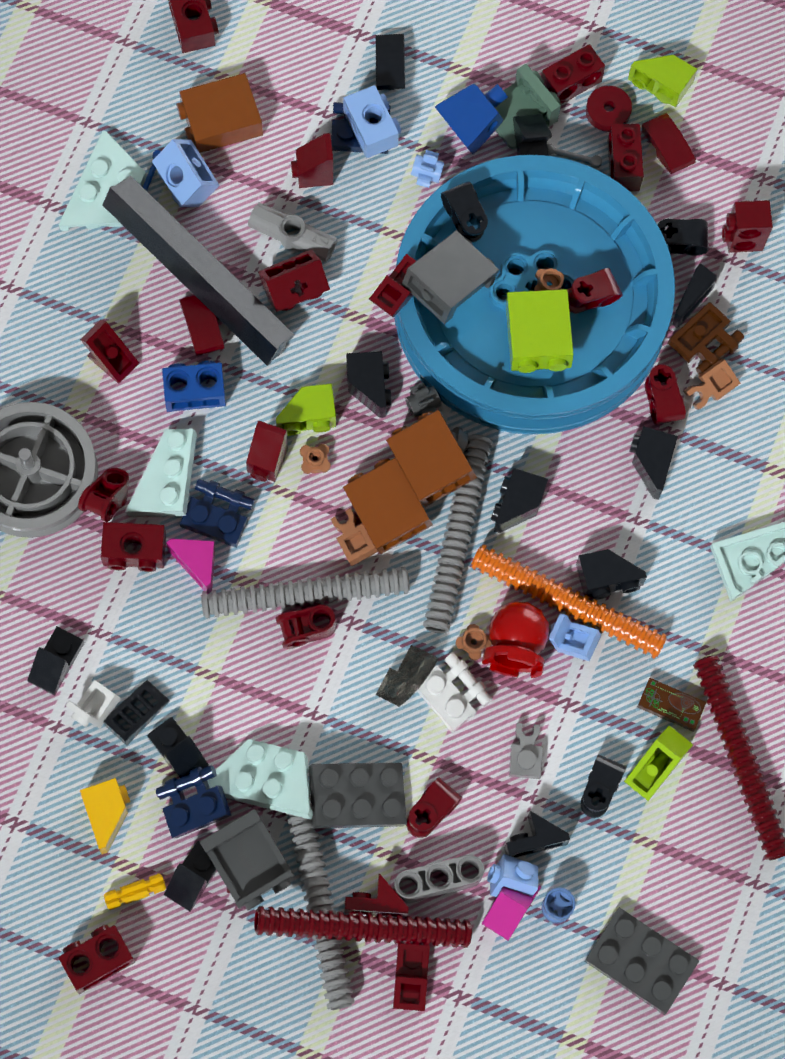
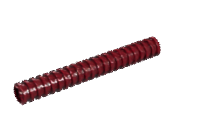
M711 655L696 661L693 667L695 670H698L697 678L702 680L700 686L705 688L703 691L704 696L709 698L706 702L712 706L710 712L715 714L713 720L714 723L719 725L717 731L722 733L720 736L721 741H725L723 747L724 750L729 752L727 758L732 760L730 766L736 770L733 773L734 777L739 778L737 785L742 786L740 793L746 797L744 803L749 805L747 811L748 814L753 816L751 822L756 824V827H754L755 832H759L758 841H762L761 849L767 853L764 857L769 861L785 856V837H783L785 831L784 828L779 826L781 820L775 816L778 812L772 808L774 802L769 800L771 794L770 791L765 789L767 783L762 781L764 775L758 771L761 767L760 764L755 763L757 757L752 755L754 749L752 745L748 744L750 742L749 736H745L747 730L745 727H742L743 719L738 718L740 711L735 709L736 701L731 699L733 693L728 691L730 685L725 682L726 674L721 672L723 666L718 664L720 661L719 656Z
M263 906L258 907L254 919V930L260 936L265 932L267 936H272L273 933H276L277 937H281L283 934H286L287 937H292L293 934H296L297 938L305 935L309 939L312 936H315L316 939H321L322 936H325L327 940H331L332 937H335L336 940H341L342 937H345L346 941H351L354 938L357 942H360L362 939L365 942H371L374 939L375 943H380L381 940H384L385 943H390L393 940L395 944L403 941L406 945L410 944V942H413L414 945H419L422 942L424 946H428L430 943L433 946H439L442 943L443 947H448L451 944L455 948L459 945L462 948H468L472 939V925L468 919H464L462 922L459 919H454L451 922L449 918H444L441 921L439 917L434 918V920H431L430 917H425L422 920L420 916L412 919L408 915L405 918H402L401 915H396L393 918L391 914H387L385 917L382 914H376L373 917L372 913H367L366 916H363L362 912H358L356 915H353L352 912H347L344 915L342 911H338L337 914H334L331 910L327 911V913H324L323 910H318L317 913H314L313 909L304 912L300 908L295 912L293 908H288L287 911H284L283 907H279L278 910H274V907H268V910H265Z

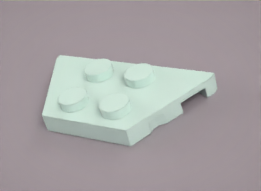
M102 131L60 220L59 229L62 231H69L70 227L86 226L87 229H96L101 226L122 227L123 225L102 206L109 188L117 185L129 176H132L143 186L146 172L106 131Z
M248 739L216 769L217 776L207 780L210 788L217 785L222 786L227 799L312 819L313 813L309 793H311L310 782L307 776L309 772L308 758L304 752Z

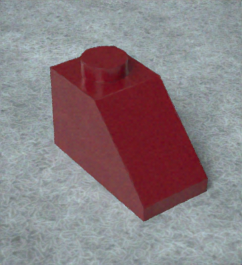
M330 133L323 134L296 149V160L291 161L292 178H298L299 188L333 185V152Z
M258 420L246 461L247 472L250 473L251 477L262 482L267 480L276 481L288 451L287 430Z

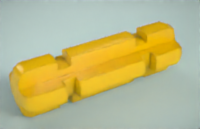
M158 873L150 876L149 880L141 879L122 886L119 891L115 889L108 891L104 894V900L107 908L112 910L121 907V903L129 904L148 897L151 892H154V894L162 892L166 889L163 876Z

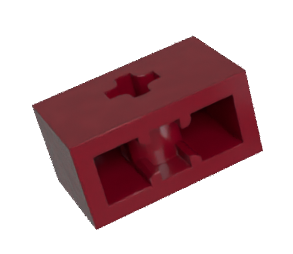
M312 249L258 271L268 302L276 312L290 310L297 303L307 299H316L323 292L330 290L321 260Z

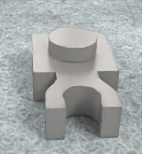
M517 723L515 734L519 745H511L509 777L540 779L543 746H535V741L540 733V725L534 724L533 734L526 736L522 733L523 724Z

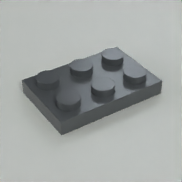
M402 763L311 764L309 766L313 828L403 827L407 824Z
M619 907L584 962L663 1015H666L699 963V960Z

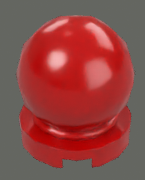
M512 602L503 605L495 612L489 626V640L493 646L485 649L482 664L490 663L489 670L502 675L518 678L519 672H531V678L541 676L545 660L539 654L545 649L550 637L549 622L541 609L529 602Z

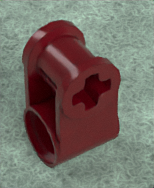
M604 268L595 273L575 279L571 288L567 289L569 312L575 314L596 307L610 305L623 296L610 268Z
M664 364L655 366L650 371L644 384L653 423L659 425L684 420L686 417L685 404L673 369Z
M120 468L105 470L81 494L78 503L79 510L83 512L90 511L101 516V520L105 522L110 521L114 514L127 502L129 474Z
M326 605L290 611L276 617V623L281 626L284 638L282 646L284 649L296 648L309 642L328 638L336 630L335 614ZM320 616H326L330 619V623L322 628L314 625V621ZM291 625H293L295 634H292L291 632Z
M438 777L410 810L406 824L407 830L414 837H427L456 808L463 797ZM423 816L427 818L426 823L423 822L420 825L416 823L417 818L420 819Z

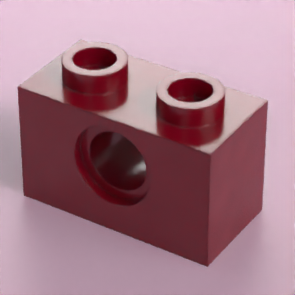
M168 0L182 54L215 46L214 35L219 34L216 18H210L208 10L212 9L210 0ZM191 16H198V17H199L198 19H194V20L189 19V17H191Z
M103 522L101 544L103 566L118 571L125 570L126 567H138V570L144 572H154L156 568H164L166 545L164 525ZM132 543L141 545V549L137 553H128L125 550Z

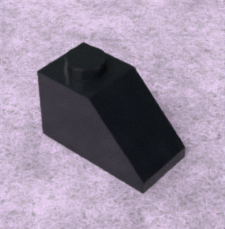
M643 426L640 436L634 434L629 452L635 453L632 464L652 498L659 500L678 436Z

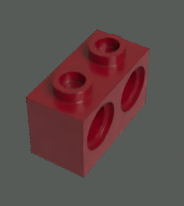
M588 44L543 69L541 78L543 85L548 91L554 92L559 98L560 103L563 104L601 83L605 64L592 46Z
M611 124L607 139L610 177L629 191H640L644 177L640 124Z
M770 200L734 202L731 213H727L726 225L722 226L723 243L727 242L728 253L763 251L773 228Z
M106 924L97 928L91 933V939L82 944L79 940L63 948L64 954L58 957L78 994L85 992L135 963L115 925L109 928ZM108 941H114L118 944V951L111 957L103 956L101 953L102 946ZM80 957L88 958L90 961L89 968L83 973L74 972L73 964L75 960Z

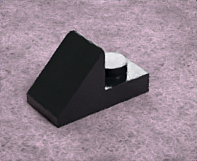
M542 114L514 116L513 125L517 155L549 156L547 141L552 137V133Z
M56 626L45 648H38L27 681L55 696L85 643L84 640Z
M170 717L147 735L150 742L179 779L189 775L190 771L195 768L201 767L203 769L209 766L191 737L183 732L173 717Z
M530 811L528 821L533 836L529 837L528 833L511 836L510 842L505 844L504 850L506 855L518 858L568 845L570 837L569 833Z
M200 841L196 842L183 864H178L164 893V896L191 912L217 872L210 857L201 846Z

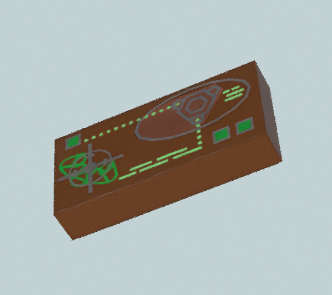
M649 678L637 708L694 732L706 702Z

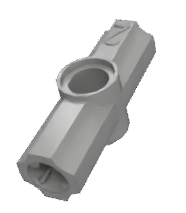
M260 202L255 205L248 221V227L280 241L286 249H298L302 252L312 249L320 260L324 262L331 258L337 244L336 237L306 224L300 216L295 214L286 215ZM290 229L299 231L296 235H288L286 232Z

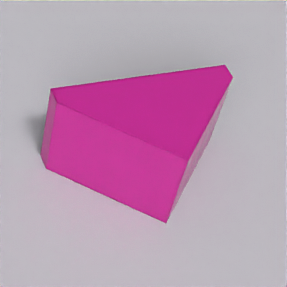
M170 539L167 541L168 552L203 591H206L207 594L212 592L215 561L214 541Z
M538 885V890L533 897L503 887L483 920L482 925L509 941L541 889V886Z

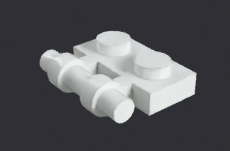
M451 653L444 659L451 668L449 672L444 674L437 665L416 681L413 687L451 733H453L476 715V710L470 704L477 698L482 706L485 707L493 699L486 692L487 687L482 681L478 682L470 673L468 664L464 660L460 661L454 653ZM457 678H460L469 689L464 695L452 683Z

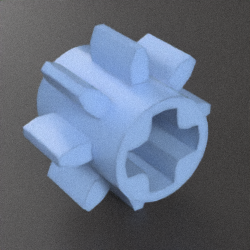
M426 150L424 156L416 155L411 175L418 177L417 185L429 188L431 182L439 183L445 163L438 161L439 153Z

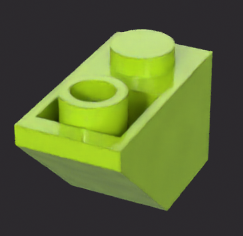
M675 55L634 61L631 65L628 79L637 88L649 91L662 103L670 104L676 108L693 84L697 68Z
M332 383L301 387L276 417V427L287 430V436L298 435L301 431L306 430L326 432L332 427H336Z

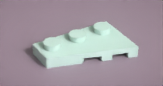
M194 429L164 430L125 511L128 516H186L197 433Z
M785 521L711 544L710 548L730 602L785 564Z

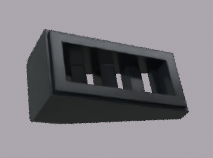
M702 264L696 267L677 307L672 323L676 328L682 325L714 289L717 275Z
M146 680L113 710L103 723L128 746L170 700ZM146 691L158 701L154 706L143 697ZM137 701L141 702L149 710L146 714L134 705ZM129 709L140 718L137 722L126 714ZM120 718L131 726L128 730L118 723Z

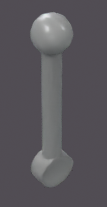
M547 144L549 155L554 153L588 162L594 168H599L602 164V158L598 155L588 157L557 149L552 144Z

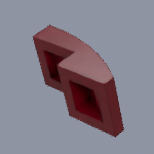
M667 113L642 124V133L656 148L657 158L670 174L696 163V158L687 141Z
M406 254L391 275H386L369 298L371 302L392 317L413 297L411 292L402 285L408 267L414 264L416 260Z
M195 295L179 299L196 356L224 349L216 316Z
M403 941L398 944L393 1009L425 1011L430 944L424 946L423 943L414 945L413 942H410V944L406 945Z

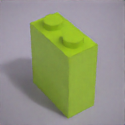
M567 289L507 292L506 316L511 371L531 373L539 369H549L557 372L571 368L574 354Z

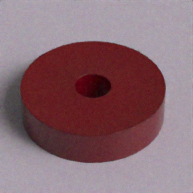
M607 85L595 89L589 95L586 104L588 121L598 130L605 132L610 131L611 124H627L632 112L630 97L624 90L616 86ZM610 106L613 110L607 111L604 107Z

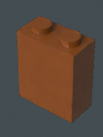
M246 73L179 91L180 102L176 103L178 114L181 120L186 119L188 125L187 128H184L187 140H192L199 153L263 136L262 120Z
M439 410L434 413L429 411L422 414L417 419L418 422L409 427L403 426L392 432L391 437L386 439L424 507L429 506L477 478Z
M386 458L374 465L372 471L365 475L363 473L354 475L347 481L348 484L343 486L344 491L380 554L433 526L396 458L391 460Z

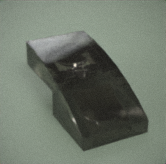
M411 645L398 671L389 668L375 695L400 707L421 687L439 658Z

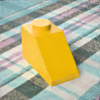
M116 778L80 790L98 848L102 855L109 852L128 814L125 804L131 802L125 784L119 786Z

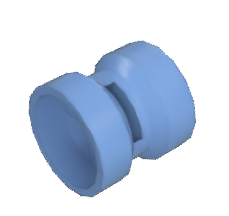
M565 888L552 889L547 893L542 902L541 910L543 916L552 923L559 924L565 922L570 918L575 909V898Z

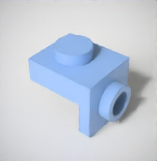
M560 613L557 621L550 628L549 641L557 652L590 661L600 640L601 633L597 629L571 622L567 615Z
M504 854L497 865L493 864L489 870L487 881L490 882V895L497 897L502 888L507 887L533 897L538 890V866Z

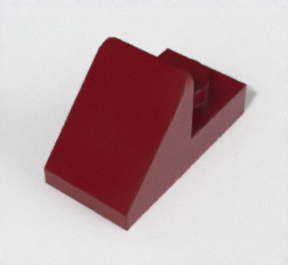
M102 319L80 339L90 351L87 355L89 359L117 383H120L139 364V361L110 325Z
M381 874L378 877L377 899L371 898V894L365 892H353L352 897H345L344 914L352 912L356 915L358 912H362L363 915L372 913L373 916L382 914L385 917L387 914H391L392 917L401 915L402 918L408 915L409 907Z

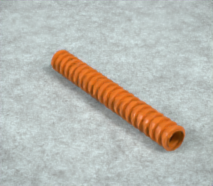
M485 544L479 547L471 563L472 569L476 570L478 568L482 574L487 572L490 578L495 576L498 582L503 580L506 582V586L513 585L515 586L514 590L518 591L521 589L524 595L529 593L532 595V599L537 597L540 599V603L547 602L549 603L548 607L552 608L555 606L558 612L563 610L566 612L565 615L569 616L571 614L575 620L580 618L583 620V624L590 623L592 624L591 628L595 629L598 627L601 633L606 631L609 633V637L612 638L614 635L617 637V641L621 642V640L626 641L625 645L629 646L632 644L635 646V650L640 648L643 650V654L646 655L647 652L652 654L651 658L653 659L658 657L667 639V634L662 633L660 635L657 633V629L652 631L649 629V625L642 626L640 625L641 621L637 620L634 622L631 616L626 618L623 616L624 613L619 612L618 614L614 612L615 609L612 607L609 610L606 608V604L602 603V605L597 604L598 600L594 599L591 601L588 595L583 597L580 595V591L577 590L575 593L571 591L572 587L568 586L565 588L562 582L557 584L554 578L549 580L546 578L547 575H539L535 569L532 572L529 570V566L522 567L520 566L521 562L517 561L514 563L511 557L506 559L503 553L498 555L495 553V549L488 550Z

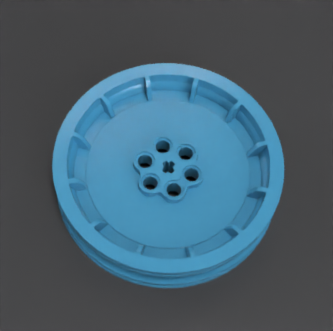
M517 155L503 157L473 166L454 176L439 187L423 203L411 220L402 239L396 267L406 254L417 261L456 231L451 217L443 206L441 193L469 181L473 185L488 219L483 236L472 244L485 257L492 260L499 269V272L492 286L489 288L482 287L457 307L453 318L445 324L415 296L394 316L401 347L413 371L426 387L434 386L441 402L453 411L478 424L510 433L536 435L568 431L592 423L615 410L640 387L653 368L673 313L675 278L672 259L664 236L651 214L629 190L606 174L579 162L554 156ZM470 222L467 224L468 227L474 226L475 229L478 228L477 224L472 225ZM539 266H547L548 268L560 271L564 275L561 287L564 289L571 288L575 279L595 273L604 268H610L623 296L616 302L604 307H596L576 314L570 312L574 354L572 367L557 372L549 369H539L531 373L511 371L506 300L499 299L497 295L500 293L507 294V292L534 291L537 285L535 274L539 270ZM516 268L519 269L522 272V274L513 275L508 270Z

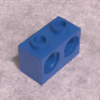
M207 360L199 362L198 365L186 366L182 363L169 365L168 368H162L167 412L226 406L222 363ZM206 379L216 381V384L212 387L201 385ZM176 382H183L186 384V387L182 390H175L172 388V385Z

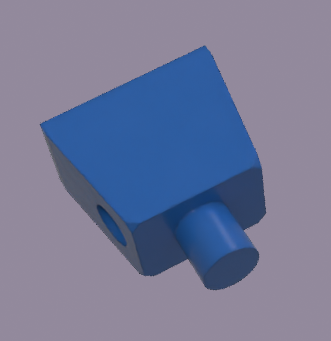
M472 84L439 103L435 108L468 150L475 154L503 122L504 119L495 108L506 100L508 96L498 84L486 94H483L476 84Z

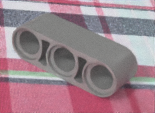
M465 855L405 870L396 877L394 891L405 903H413L477 886L481 881L484 865L478 857ZM466 864L473 865L477 869L478 875L473 879L465 878L461 873L462 866ZM435 872H441L446 875L447 883L443 886H435L432 884L430 876ZM409 879L414 881L417 890L412 894L403 893L399 888V884L403 880Z

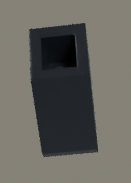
M382 351L346 353L348 392L379 418L386 417V407H391V390L385 389L384 379H389L388 361L383 362Z
M516 468L513 469L511 477L505 476L500 493L505 494L502 505L495 504L491 520L496 522L494 532L501 533L536 516L548 479Z
M609 549L579 555L576 562L584 596H593V599L596 600L609 597L611 592L622 590L623 593L638 591L647 578L644 570Z

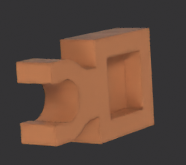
M720 359L698 375L702 383L689 386L684 390L686 396H691L694 392L699 393V400L692 404L695 409L699 410L706 405L710 396L718 401L741 383L726 360Z
M351 508L345 511L349 517L345 524H340L336 517L330 520L334 527L343 533L336 539L351 566H354L377 553L378 550L374 546L364 525L356 526L357 519Z

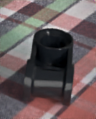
M465 182L442 192L441 200L443 206L451 217L456 230L472 243L480 240L487 227L488 219L471 182ZM468 222H470L472 225L477 224L478 228L475 229L474 226L468 227L467 224Z
M668 218L658 223L666 244H668L670 254L699 256L709 251L708 222L706 220Z
M599 754L597 755L580 803L581 810L586 816L599 818L605 814L614 792H617L627 766ZM594 796L600 798L597 806L591 804Z

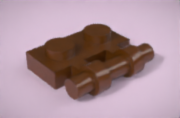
M709 302L669 339L668 344L688 363L698 356L702 360V363L696 367V371L700 375L720 359H723L728 353H734L739 348L738 344L744 339V335L739 330L729 335L725 329L730 325L731 321ZM716 339L720 346L711 352L707 346Z

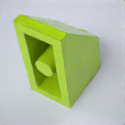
M669 725L655 740L624 782L649 801L693 744Z

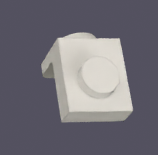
M94 679L77 705L68 701L65 706L74 712L71 718L81 725L87 727L91 723L100 729L104 724L103 721L114 710L121 697Z

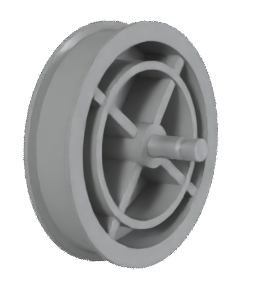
M23 402L1 408L0 531L13 536L33 538L50 535L68 527L84 513L78 508L79 499L85 488L98 478L97 458L88 433L72 415L53 405L39 402Z

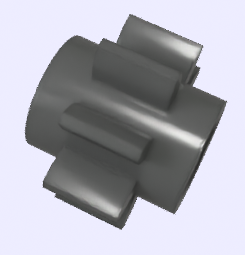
M423 382L410 387V396L405 397L407 407L413 418L420 417L429 411L434 413L437 411V408L442 406L434 386L425 387Z

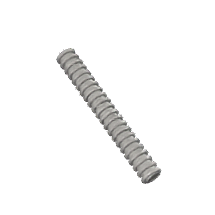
M469 435L468 444L465 449L466 453L464 455L477 478L454 491L456 495L452 499L454 505H451L450 511L452 513L448 516L450 522L446 524L448 531L444 533L446 540L442 541L444 549L440 550L442 557L438 559L440 566L436 567L438 575L434 576L433 580L436 584L432 585L431 588L434 593L430 594L429 599L431 602L427 605L429 611L425 614L427 620L423 622V626L431 632L442 634L450 630L448 625L452 622L450 615L454 613L452 606L456 604L454 597L458 596L456 588L460 587L458 579L462 578L463 574L460 570H463L465 565L462 561L466 560L467 555L465 552H468L469 548L466 544L470 543L471 539L468 535L472 534L473 530L470 526L474 525L475 520L473 517H476L477 511L475 509L478 508L479 504L476 500H479L481 496L479 491L483 487L481 484L485 478L483 474L487 470L485 465H488L489 459L487 457L490 456L491 452L489 448L493 444L489 438L483 435Z
M401 567L399 571L396 568H392L391 572H387L386 569H383L382 573L374 570L373 574H368L366 571L363 572V575H359L357 572L354 573V576L350 577L349 574H345L341 578L339 575H335L333 579H330V576H326L325 580L317 577L316 581H311V578H308L307 582H302L300 579L297 580V583L288 581V584L284 585L283 582H278L276 586H273V583H269L268 587L260 584L259 588H254V585H251L250 589H245L243 586L240 587V590L231 588V591L227 592L226 589H221L219 593H216V590H212L211 594L203 591L201 602L203 616L210 618V615L219 617V614L224 613V616H229L230 612L238 615V611H243V614H247L248 610H253V613L257 612V609L267 611V608H272V610H276V607L281 606V609H285L287 605L295 608V604H300V607H304L305 603H309L310 606L314 605V602H319V604H323L324 601L333 603V600L338 599V602H342L344 598L352 601V597L361 600V596H366L369 599L371 595H375L377 598L380 597V594L389 596L393 592L395 595H399L401 591L404 594H408L410 582L408 570L405 567Z
M290 815L287 821L289 825H292V828L289 829L290 834H294L292 843L296 844L294 853H298L296 862L300 863L298 867V872L302 873L300 882H304V886H302V891L306 892L304 901H308L306 910L313 909L314 913H317L318 910H323L324 913L331 910L336 914V911L331 908L334 902L329 898L332 893L331 890L327 889L330 883L325 880L328 874L327 871L323 870L326 865L324 861H321L323 852L319 851L321 842H317L319 838V833L315 832L317 828H313L312 819ZM312 936V939L316 940L317 943L314 945V948L319 952L316 958L321 962L318 964V967L323 971L320 977L325 980L322 986L323 989L327 990V993L324 996L325 999H329L327 1009L337 1010L352 1006L355 1000L350 996L353 993L352 988L348 987V984L351 983L350 978H346V974L349 972L347 968H344V964H346V959L342 958L344 949H340L342 939L336 940L335 937H332L331 940H327L325 936H322L321 939H316L315 936Z

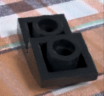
M404 34L376 35L377 90L405 89Z

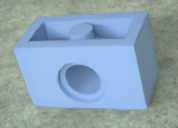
M375 85L343 97L344 114L366 159L397 147L399 134H401V128L395 117L391 118L388 112L389 103L383 93L379 94ZM371 118H375V119H378L379 122H378V123H370V122H368L367 120H368V119H371Z
M172 139L152 160L158 170L159 177L166 183L172 193L173 200L180 207H199L220 186L192 140Z

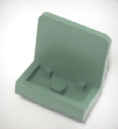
M524 64L517 69L515 83L503 90L508 98L495 108L504 119L495 131L510 149H516L513 125L514 116L542 114L549 128L558 122L561 107L557 95L552 91L549 92L543 85L540 74L535 70L532 71L527 64Z

